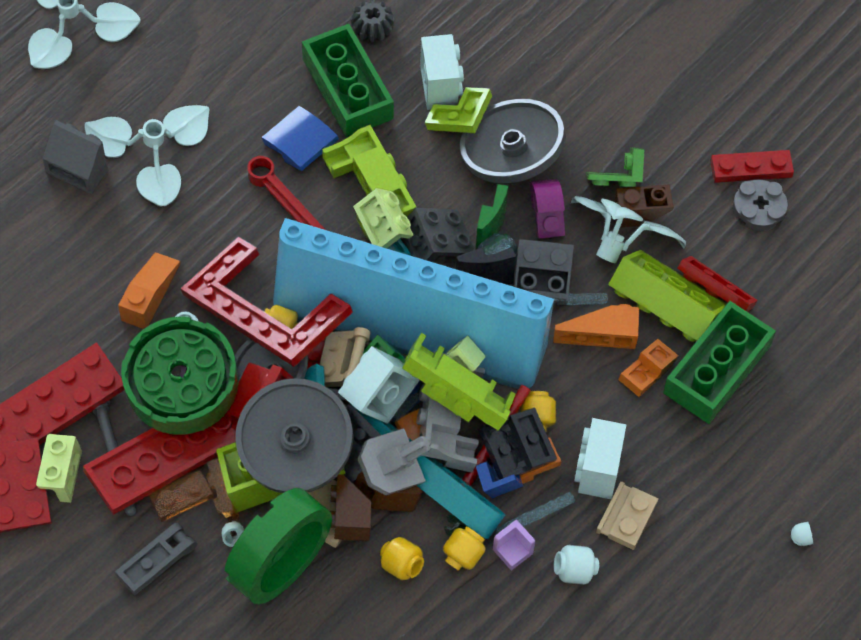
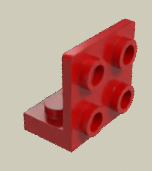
M248 363L239 381L235 400L227 414L239 419L247 402L262 388L277 381L295 378L282 367L272 365L271 369H267L253 363Z

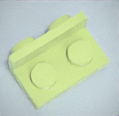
M378 188L353 207L371 243L388 248L401 237L410 239L413 233L410 229L409 219L402 213L398 205L399 200L397 196L391 191Z
M48 434L36 485L39 489L55 491L60 502L71 503L82 455V449L75 436Z

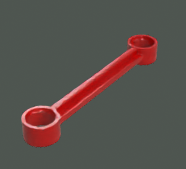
M257 156L249 161L247 167L248 178L253 185L265 187L295 221L326 230L278 179L274 172V164L270 158ZM257 167H266L270 170L265 176H257L252 173Z

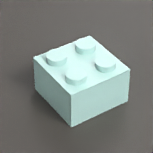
M452 34L421 37L420 69L427 110H431L433 104L457 106L459 96L463 95V67L458 64L460 50L458 44L454 45Z
M371 346L362 355L360 363L354 371L346 377L338 393L360 412L388 424L420 380L402 369L404 363L399 359Z
M592 418L591 428H584L574 482L580 483L578 493L612 499L626 424Z

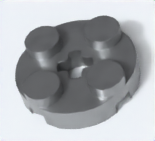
M766 180L743 182L736 192L733 201V211L737 219L739 220L740 218L746 223L745 226L758 231L774 228L777 223L784 219L788 206L782 186L777 182ZM761 201L766 205H764L763 209H759L758 205L753 203Z

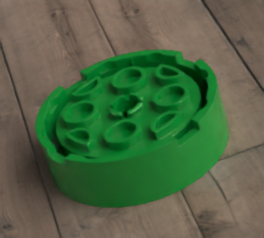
M170 317L147 326L129 344L130 348L125 359L122 361V382L130 406L135 414L148 426L168 434H191L204 430L218 422L232 406L239 384L236 360L229 341L213 325L191 320V317ZM179 365L186 367L187 371L183 375L184 377L172 375L171 372L174 367Z
M302 488L290 489L272 500L270 505L273 508L262 518L258 514L242 532L228 556L224 571L229 575L225 579L254 604H263L274 599L293 584L316 557L329 534L332 525L331 512Z

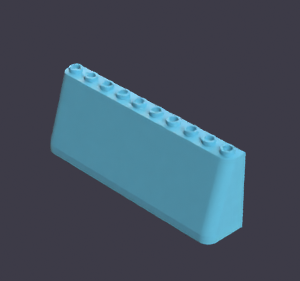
M285 218L280 229L273 304L297 312L298 322L302 321L327 296L333 294L348 303L353 311L336 328L337 330L352 331L357 327L366 328L371 332L369 340L372 341L378 334L399 353L408 355L413 343L421 332L426 335L422 346L434 352L441 345L445 348L443 353H447L448 350L468 335L486 356L478 366L485 368L483 379L489 381L493 379L499 384L519 389L521 385L530 388L535 383L548 345L554 303L553 298Z

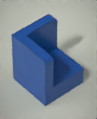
M487 462L476 465L483 491L491 498L523 487L520 476L511 475L499 480L494 467Z

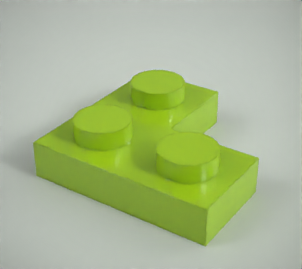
M466 87L457 106L433 104L425 121L427 130L476 133L492 98L490 89Z

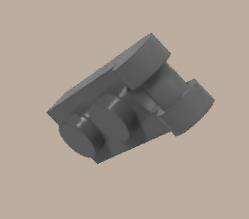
M179 523L172 524L115 571L117 578L134 596L181 557L192 552L197 546V542L191 536L187 537L183 533L184 529ZM175 540L178 545L172 548L168 543Z

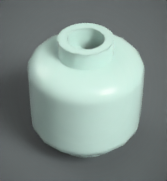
M566 545L561 551L556 553L554 558V572L565 583L587 584L591 581L593 575H597L599 570V560L595 558L592 549L589 547Z

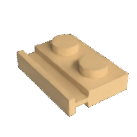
M620 482L597 527L596 533H602L608 536L609 539L634 550L657 505L658 498L637 488H630L624 485L625 483Z

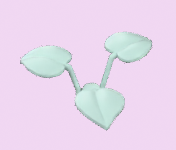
M37 0L46 9H53L58 6L60 23L58 33L53 29L44 28L36 31L31 36L28 44L31 66L38 69H50L61 65L69 58L72 52V42L67 37L62 36L64 33V23L66 18L72 19L79 12H82L92 22L97 23L95 27L97 35L108 42H118L129 36L140 24V17L127 6L114 2L100 5L97 8L96 18L84 8V5L78 4V0Z
M192 105L176 108L165 116L163 123L156 119L148 120L144 124L143 129H139L138 134L131 140L132 129L130 125L119 117H105L96 121L85 122V132L87 135L93 134L103 142L105 157L107 158L121 157L125 153L126 145L132 146L138 139L143 137L145 145L153 148L155 167H145L139 172L136 180L137 189L148 201L160 207H165L177 197L181 187V176L175 166L171 164L159 165L158 147L164 142V134L168 138L175 137L176 142L183 146H194L200 143L207 133L209 107Z
M575 196L571 200V203H581L588 208L600 212L604 216L605 226L601 237L602 243L596 255L609 262L616 263L621 251H627L628 246L644 230L656 231L673 237L681 244L683 249L686 246V241L668 227L649 221H644L624 243L625 237L618 234L623 218L643 221L641 216L628 208L621 207L619 204L603 198L601 199L602 203ZM611 216L613 220L617 219L613 232H609Z

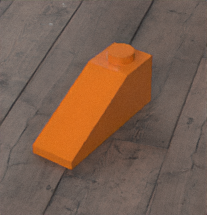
M156 252L130 282L118 305L121 321L142 329L149 326L181 264L179 260Z
M628 304L611 305L555 325L553 343L636 349L639 307H632Z

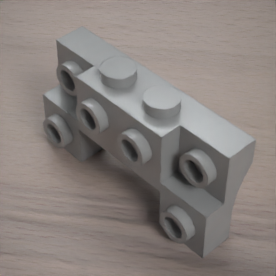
M477 367L473 373L482 378L485 368ZM420 389L419 400L423 401V406L419 409L417 415V424L420 425L419 436H425L431 443L430 451L422 456L445 460L444 467L472 472L477 464L474 453L479 440L457 435L460 430L461 417L455 415L437 401L432 400L421 392Z

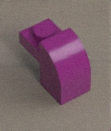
M557 179L530 181L531 204L535 210L537 237L565 236L563 214L565 207L560 182Z

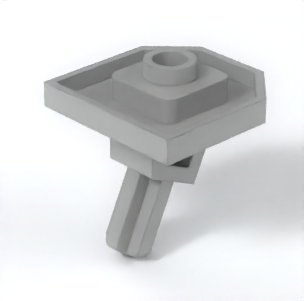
M404 428L365 441L358 457V462L368 486L384 495H389L424 483L426 480L417 458L430 451V441L425 436H420L410 442Z

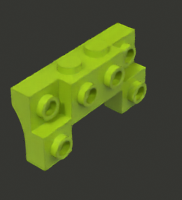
M371 125L358 129L345 140L322 149L323 160L333 178L353 171L366 195L376 188L393 192L399 200L398 205L406 217L417 208L406 189L407 183L401 173L398 174L395 169L396 165L393 156L385 152ZM356 213V220L358 224L360 225L367 240H370Z
M421 332L405 358L406 361L402 369L424 382L421 392L451 410L455 415L468 422L475 415L484 423L499 430L510 414V407L515 393L511 391L505 399L493 392L496 381L492 379L488 383L447 355L443 354L441 357L445 349L441 345L435 353L422 346L426 335Z

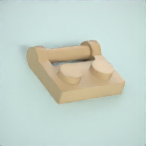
M357 327L352 331L331 332L326 337L320 365L324 366L325 387L343 386L346 377L360 363L365 344L370 339V330Z

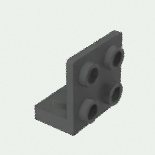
M415 208L407 217L411 224L410 229L413 236L410 239L404 238L413 257L434 262L439 255L459 256L474 250L458 210Z

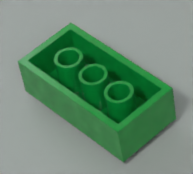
M350 24L302 41L303 61L346 138L350 137L358 129L371 125L373 128L394 119V101Z
M729 301L667 377L663 394L710 424L771 347L776 330Z

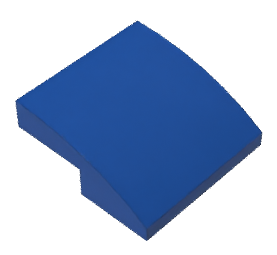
M298 106L262 137V140L267 147L282 154L284 162L302 171L322 154V149L332 146L339 138L320 119Z

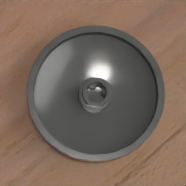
M513 99L488 107L476 133H462L460 151L466 167L476 177L493 183H515L530 179L549 168L562 153L566 134L560 115L551 106L532 99Z
M285 379L262 388L247 402L236 426V447L243 466L255 481L267 489L278 493H284L293 488H302L309 493L327 485L342 471L349 459L353 446L352 423L343 402L327 387L306 379Z

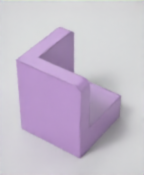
M516 519L494 537L493 551L512 571L534 553L535 540Z

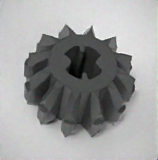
M372 0L371 3L362 1L361 6H355L354 14L351 17V24L355 35H360L362 41L369 38L371 43L376 38L383 41L384 35L390 36L394 25L391 7H385L384 1L377 4L375 0Z

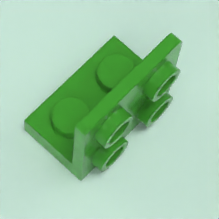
M630 147V153H625L624 169L629 170V174L586 172V178L592 180L593 185L609 186V181H618L620 186L636 187V182H643L644 149Z

